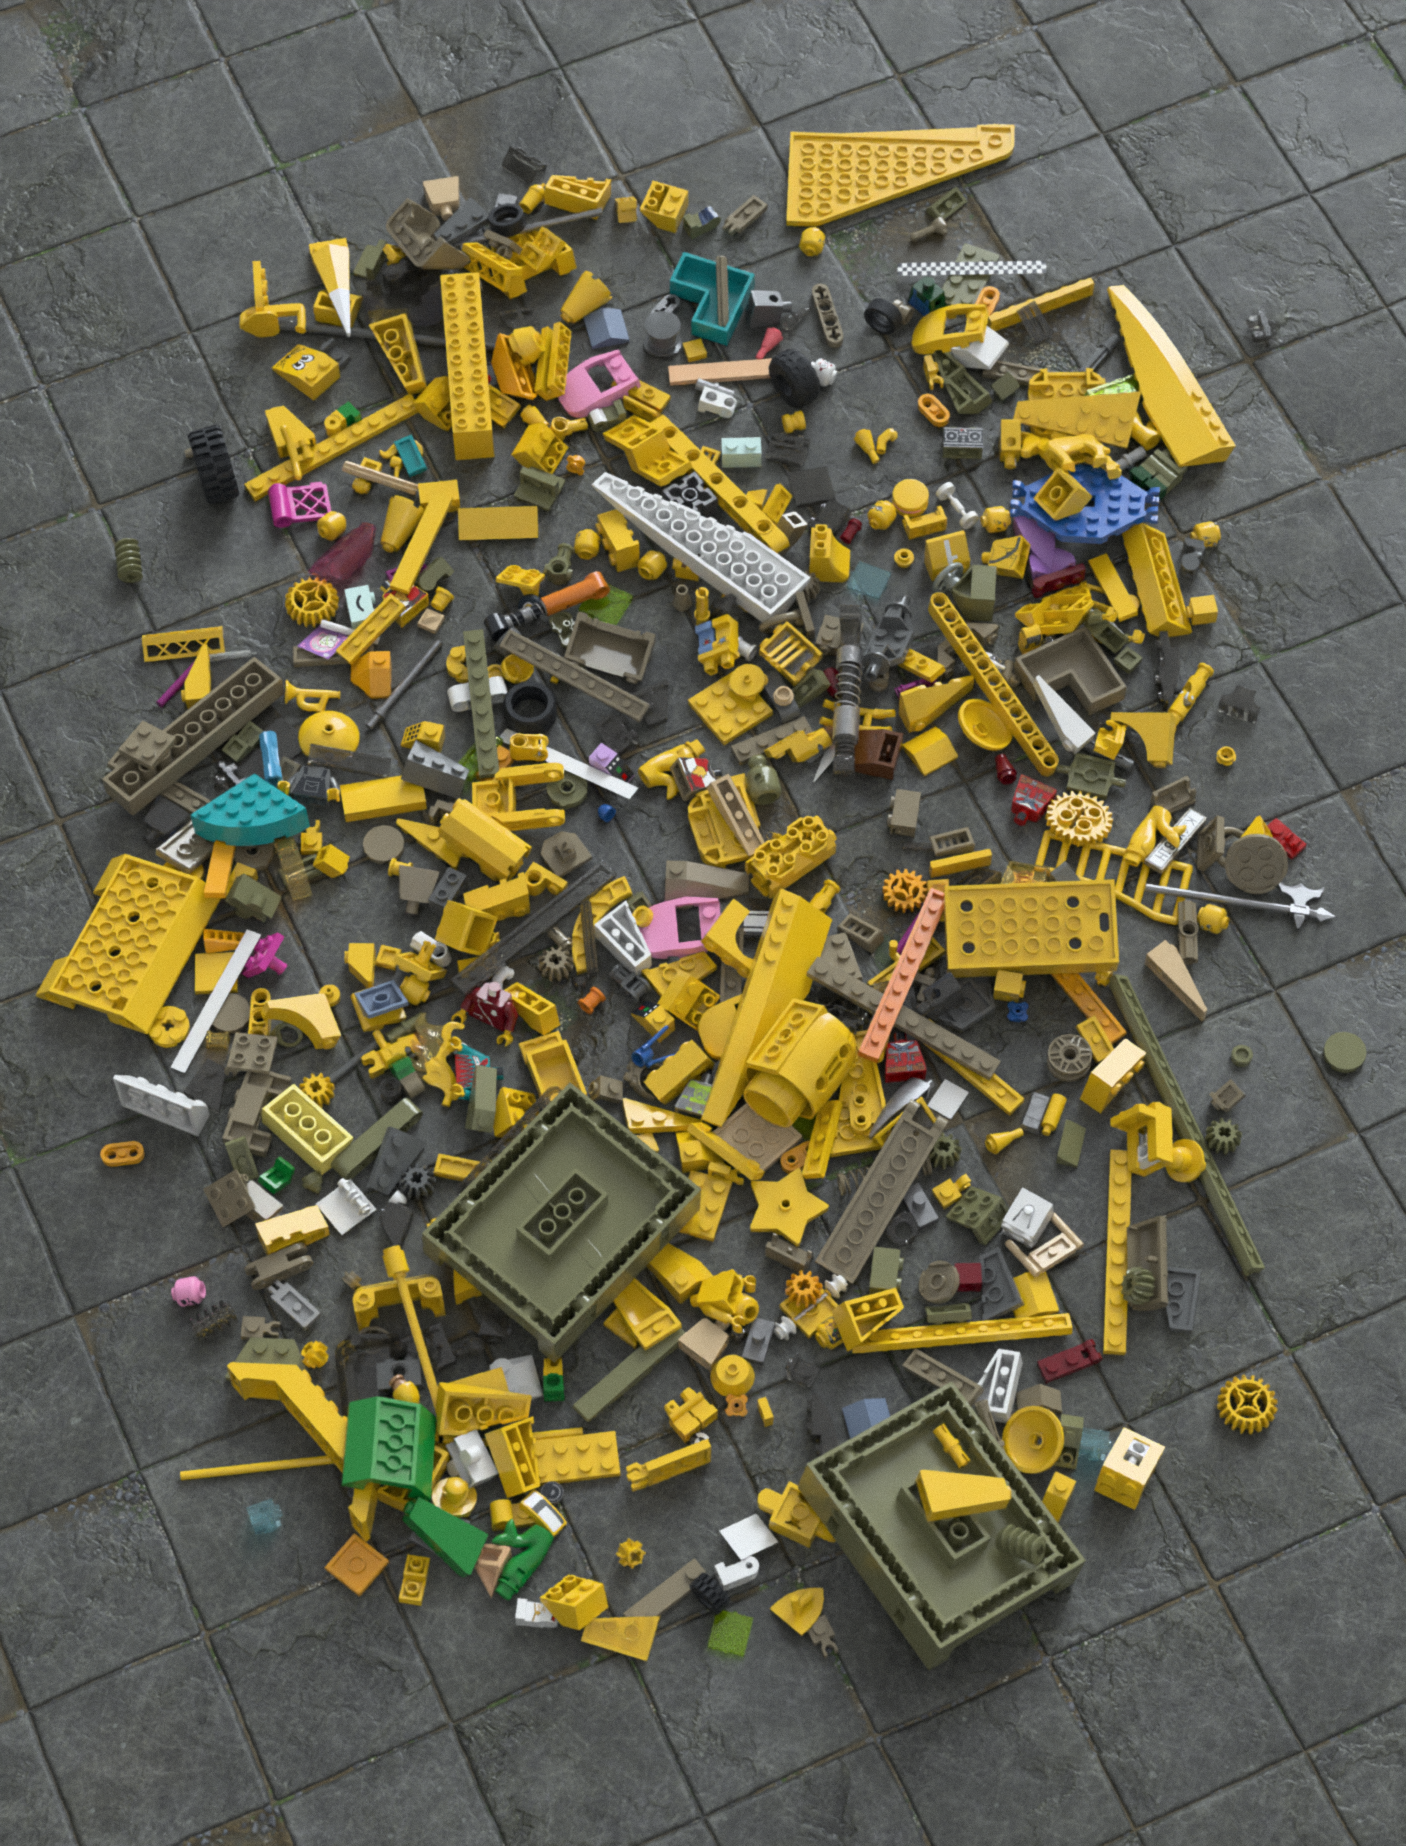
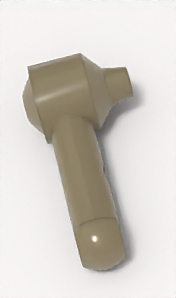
M942 217L936 218L931 223V226L916 233L913 232L910 235V239L913 242H917L919 239L934 232L945 236L947 235L948 225Z

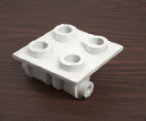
M344 1178L338 1181L339 1187L316 1203L321 1212L341 1235L376 1211V1208L351 1179L345 1180Z

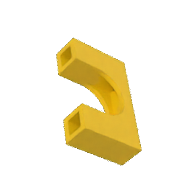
M733 899L700 942L704 944L708 951L717 954L725 964L735 968L740 976L747 978L753 959L748 958L739 950L735 936L738 927L750 911Z

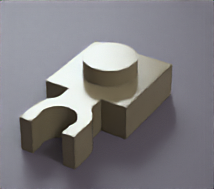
M243 1316L241 1340H249L250 1337L264 1338V1335H269L271 1338H279V1332H272L271 1330L274 1327L280 1328L281 1324L279 1321H272L267 1324L265 1317Z
M825 1614L819 1616L807 1633L814 1646L821 1644V1652L824 1659L828 1658V1654L825 1651L826 1648L831 1647L835 1654L838 1653V1648L834 1642L830 1641L831 1638L835 1637V1633Z

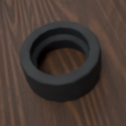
M507 203L499 205L488 216L491 231L504 237L519 234L526 225L523 209L516 204ZM507 218H515L510 222L499 223L500 221Z
M876 298L866 308L864 318L867 324L875 331L884 335H890L900 325L902 314L888 300Z

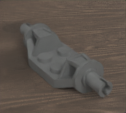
M899 595L897 601L887 604L885 614L876 626L864 652L862 663L867 669L864 673V678L869 682L871 678L872 682L876 681L877 675L885 674L890 667L903 663L914 639L911 624L912 612L908 607L911 600L907 595H904V597Z

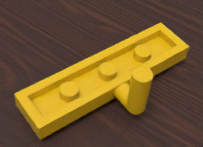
M934 937L931 939L917 973L945 954V949ZM891 940L889 943V956L894 960V963L867 982V985L883 994L900 958L897 952L898 942L896 940Z

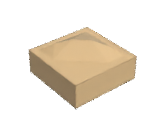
M427 608L417 623L418 627L436 634L445 620V615Z

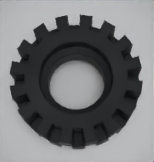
M702 1572L689 1585L696 1599H699L700 1603L715 1615H718L731 1603L730 1597L727 1595L728 1593L707 1573Z

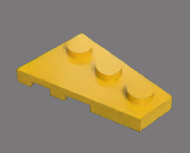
M705 951L680 958L679 961L667 964L666 962L650 970L649 968L643 969L641 974L662 997L679 969L701 981L717 970V965Z

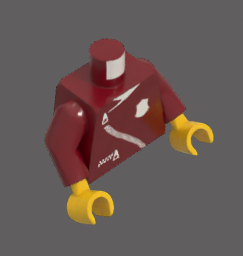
M498 982L485 983L482 988L477 987L470 991L460 1006L461 1010L457 1011L451 1020L454 1021L459 1016L461 1018L460 1023L463 1024L467 1019L466 1012H469L468 1015L504 1032V1034L497 1037L498 1045L504 1039L506 1040L505 1047L513 1042L511 1032L514 1031L518 1018V1012L513 1004L512 995L502 990Z

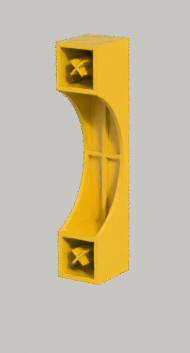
M479 272L440 275L455 459L495 457Z

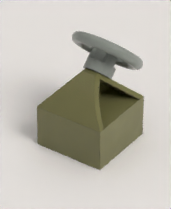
M959 562L952 563L936 577L932 590L934 593H945L949 590L957 606L968 620L992 622L997 566L972 565L961 577L963 565Z

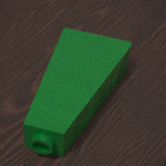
M420 1497L409 1500L404 1506L403 1513L405 1514L402 1520L460 1577L470 1576L489 1534Z

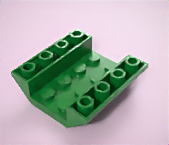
M379 1396L349 1402L341 1486L364 1490L368 1482L408 1489L409 1498L420 1497L430 1501L437 1418L423 1405Z

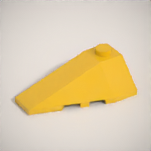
M973 675L952 679L948 684L943 685L941 682H936L933 687L928 688L925 685H920L900 693L899 716L908 732L921 731L969 693L974 685Z
M439 1383L436 1398L438 1434L464 1435L476 1429L483 1430L487 1429L488 1426L526 1419L529 1417L532 1396L465 1384Z

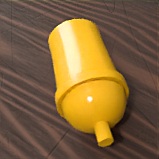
M544 183L528 188L527 193L518 204L524 213L530 214L545 199Z

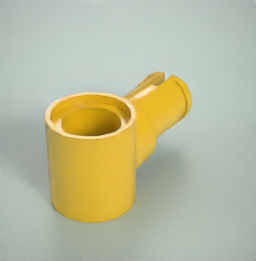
M556 417L552 420L550 429L563 441L565 436L571 435L576 431L587 430L588 424L584 417L572 421L566 420L563 417Z

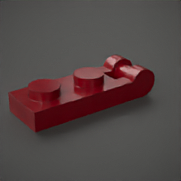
M1081 563L1035 578L1032 588L1033 597L1040 598L1045 592L1059 590L1064 586L1080 583L1085 579L1086 568L1084 564Z
M1087 1340L1078 1346L1037 1361V1366L1045 1383L1052 1382L1101 1362L1103 1358L1099 1352L1097 1353L1094 1340ZM1087 1352L1089 1357L1084 1359L1082 1353Z

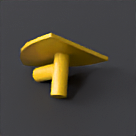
M806 1588L789 1593L771 1606L770 1610L802 1636L813 1626L822 1612L824 1603L823 1588Z

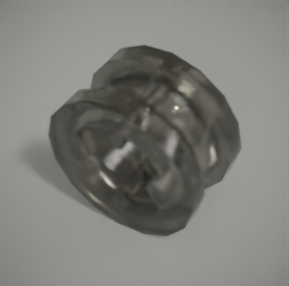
M742 1326V1333H736L732 1330L729 1334V1339L735 1340V1344L739 1345L747 1337L749 1329H744Z

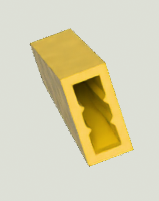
M920 1470L915 1480L928 1522L1006 1509L1012 1497L1011 1489L1009 1486H1006L1004 1478Z

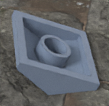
M602 307L583 317L592 349L629 342L621 309Z
M394 980L354 993L363 1016L368 1019L409 1005Z
M885 1398L863 1399L842 1408L850 1439L890 1417Z

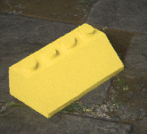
M295 1084L291 1085L262 1108V1123L321 1175L332 1168V1161L353 1141V1136Z

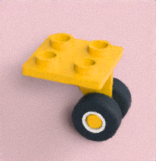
M510 565L496 577L495 582L520 588L524 596L519 600V610L526 606L531 607L534 603L538 604L540 598L547 596L543 590L539 589L540 583L545 579V574L540 573L538 570L521 569L520 566Z

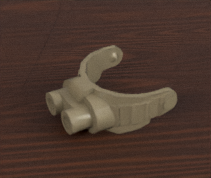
M630 1061L626 1068L629 1071L624 1073L622 1079L629 1082L628 1085L633 1087L639 1096L653 1101L655 1097L647 1093L641 1086L640 1074L645 1069H659L662 1064H654L647 1068L646 1065L638 1067Z

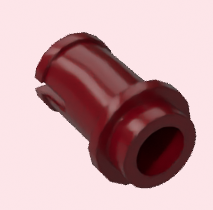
M852 518L847 522L848 526L840 536V539L846 544H850L856 533L862 529V523L856 518Z

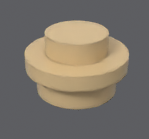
M781 686L775 690L773 699L776 704L787 706L792 703L794 694L790 688Z

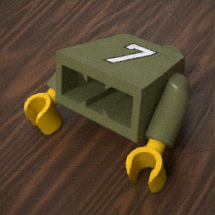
M1108 607L1106 613L1099 611L1097 608L1090 610L1083 624L1094 637L1115 654L1124 644H1130L1131 641L1136 644L1143 642L1145 634L1142 631L1134 630L1131 636L1130 634H1124L1113 623L1119 612H1114V607Z

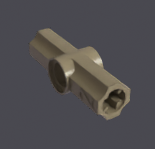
M1184 900L1183 902H1178L1177 939L1179 941V954L1184 964L1192 965L1198 962L1197 933L1199 928L1197 925L1196 903ZM1184 931H1190L1192 934H1185Z

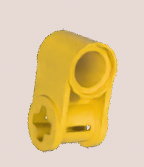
M518 733L512 735L510 738V757L517 761L546 760L548 758V751L546 750V746L549 743L548 737L543 734Z

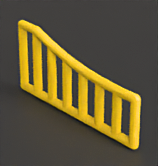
M1045 830L1034 871L1050 876L1054 869L1066 861L1070 848L1069 840L1062 842L1056 868L1043 866L1050 839L1061 841L1062 838L1061 836L1054 837L1055 831ZM1089 842L1088 847L1080 843V846L1083 848L1075 874L1081 881L1091 880L1083 876L1090 850L1094 849L1103 852L1095 880H1104L1110 855L1123 856L1124 859L1126 849L1096 842L1095 846ZM1122 859L1115 885V898L1155 921L1178 925L1177 905L1178 902H1183L1185 898L1177 897L1172 916L1160 913L1164 894L1156 893L1152 910L1141 904L1150 867L1145 865L1144 862L1134 899L1123 894L1122 891L1130 864L1125 863ZM1173 860L1161 874L1159 886L1167 887L1171 869L1184 871L1179 889L1188 890L1193 866Z

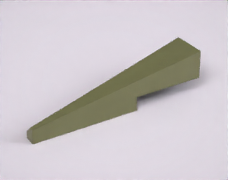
M936 350L932 354L959 414H978L992 403L989 392L966 372L965 367L949 352L943 353L942 350Z

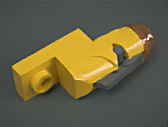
M830 725L827 727L823 726L817 731L805 734L804 730L796 731L765 749L764 752L767 758L774 757L778 759L786 754V750L792 762L806 761L807 763H813L834 744L832 739L833 728Z

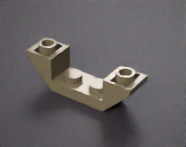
M966 623L982 648L988 644H993L997 640L999 629L997 624ZM947 639L938 645L937 662L944 665L946 670L937 678L938 682L950 678L954 673L955 660L951 657L956 652Z

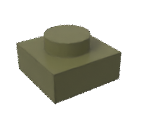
M1127 646L1114 658V664L1130 674L1142 662L1143 657Z

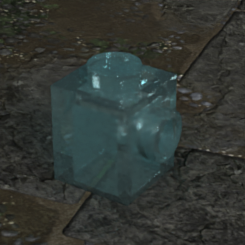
M1083 1427L1078 1456L1087 1457L1088 1460L1095 1462L1105 1461L1106 1454L1112 1450L1113 1440H1109L1110 1432Z
M272 1498L246 1507L255 1535L263 1532H273L277 1527L281 1526L279 1518L283 1517L279 1504L274 1505Z

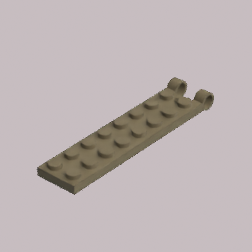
M912 1099L909 1101L814 1262L832 1274L842 1276L851 1285L860 1273L948 1123V1120L938 1116L931 1130H928L911 1120L920 1106L919 1103ZM913 1131H917L919 1135L914 1136Z

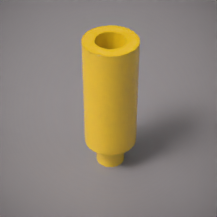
M1053 1094L1041 1123L1043 1127L1042 1134L1050 1136L1051 1131H1055L1067 1101L1063 1095Z

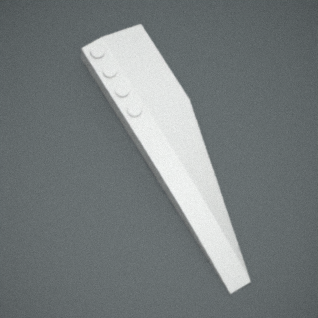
M606 472L592 483V487L650 539L761 622L786 613L796 600V593L802 592L811 579L749 533L738 532L735 530V527L728 524L724 526L717 523V520L714 518L703 517L699 512L674 501L668 502L663 500L660 495L649 494L643 488L628 485L627 481Z

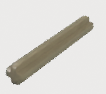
M718 256L716 257L718 326L725 328L729 321L727 258Z

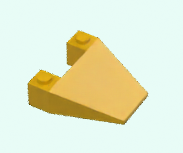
M536 230L506 238L523 248L527 240L533 243L539 231ZM565 244L554 261L541 272L536 271L518 257L519 254L512 252L513 254L509 261L523 268L522 276L511 277L509 291L504 293L510 299L527 292L524 280L550 268H553L560 276L568 274L577 268L573 250ZM491 246V250L496 253L497 249ZM501 275L500 278L503 284L504 275Z

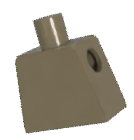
M399 865V899L407 900L405 912L418 914L420 902L429 903L428 899L435 887L439 871Z

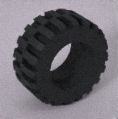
M213 425L191 431L187 436L207 503L215 504L236 498L240 493L220 426Z

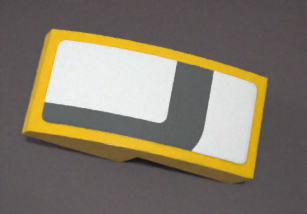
M535 1489L520 1502L519 1508L537 1520L535 1525L543 1527L553 1537L567 1524L559 1511Z

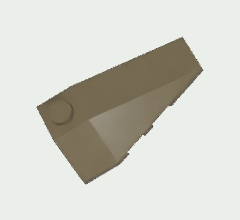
M667 860L665 901L682 897L723 898L726 900L749 894L750 874L689 861ZM694 905L677 907L676 909L686 910L692 908V906Z

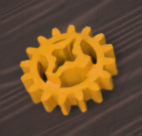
M907 869L904 870V873L896 870L895 876L890 873L889 880H884L882 893H884L883 899L884 901L888 900V907L894 905L895 911L902 908L903 913L906 912V909L914 912V906L920 909L921 902H925L928 892L926 888L927 883L922 881V875L916 877L914 870L911 874L908 873Z

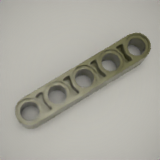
M404 1098L332 1161L331 1167L345 1180L353 1179L377 1158L387 1127H394L406 1133L421 1119L423 1112L409 1098Z

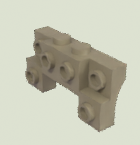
M247 1071L241 1088L237 1089L235 1093V1105L229 1109L227 1117L229 1121L222 1137L223 1143L245 1136L251 1154L266 1157L272 1136L271 1133L258 1130L262 1119V1108L267 1105L269 1097L276 1098L292 1085V1078L272 1071L269 1074Z

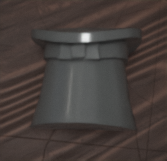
M666 311L650 314L644 323L647 332L644 339L645 351L659 357H670L678 354L682 348L681 338L678 334L680 329L679 318L673 313Z

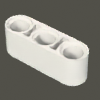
M500 676L489 678L492 705L503 702L507 693L504 678ZM469 682L452 686L447 690L452 711L461 712L472 709Z

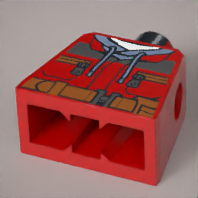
M1021 774L1011 811L1016 814L1014 822L1020 826H1024L1027 820L1038 822L1047 812L1051 800L1056 799L1057 789Z
M905 1032L895 1033L894 1042L887 1043L885 1083L907 1081L910 1077L921 1080L925 1079L926 1066L918 1042L916 1040L907 1041Z

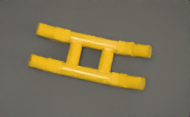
M827 699L824 700L823 707L831 709L833 712L836 708L834 706L835 702ZM837 703V704H836V706H838V707H839V706H842V705H845V704H840V703ZM859 707L860 716H864L863 725H859V730L885 729L892 731L891 726H871L872 717L874 719L895 717L894 709L885 710ZM822 716L819 724L833 730V719Z

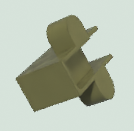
M243 873L235 878L225 902L237 908L235 913L239 917L248 919L254 916L264 923L267 917L272 919L281 896Z

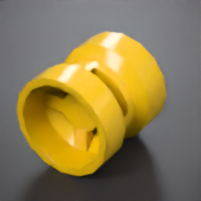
M801 410L796 411L792 415H782V424L786 434L793 433L797 429L799 431L806 429L805 418Z

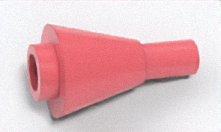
M767 328L761 349L755 356L756 359H763L767 352L783 340L782 333L777 328Z

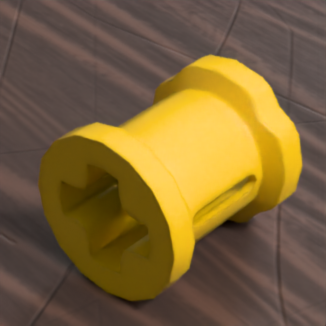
M392 858L388 868V876H399V865L413 867V863L409 862L406 864L397 861L396 858Z

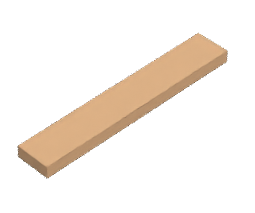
M772 358L668 366L670 386L696 384L699 378L711 383L769 379L768 367Z

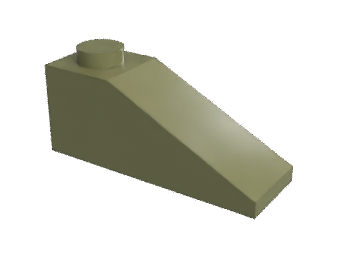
M475 1065L465 1129L492 1133L496 1112L497 1068Z

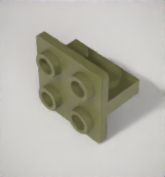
M522 467L520 471V485L514 493V498L549 511L565 485V479L535 467H530L529 469Z

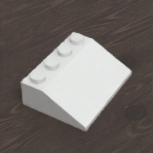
M115 1075L113 1077L121 1105L125 1108L196 1136H199L210 1116L207 1105L200 1100L193 1101L180 1092L173 1093L162 1085L150 1084L142 1077L135 1078L127 1075Z

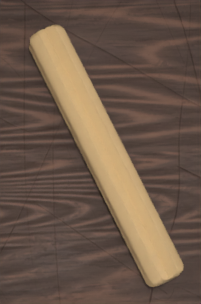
M349 461L344 462L343 472L412 495L417 493L418 485Z

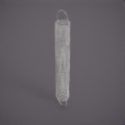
M250 650L210 654V656L232 653L221 658L212 659L210 662L230 660L256 654L257 652L251 653Z

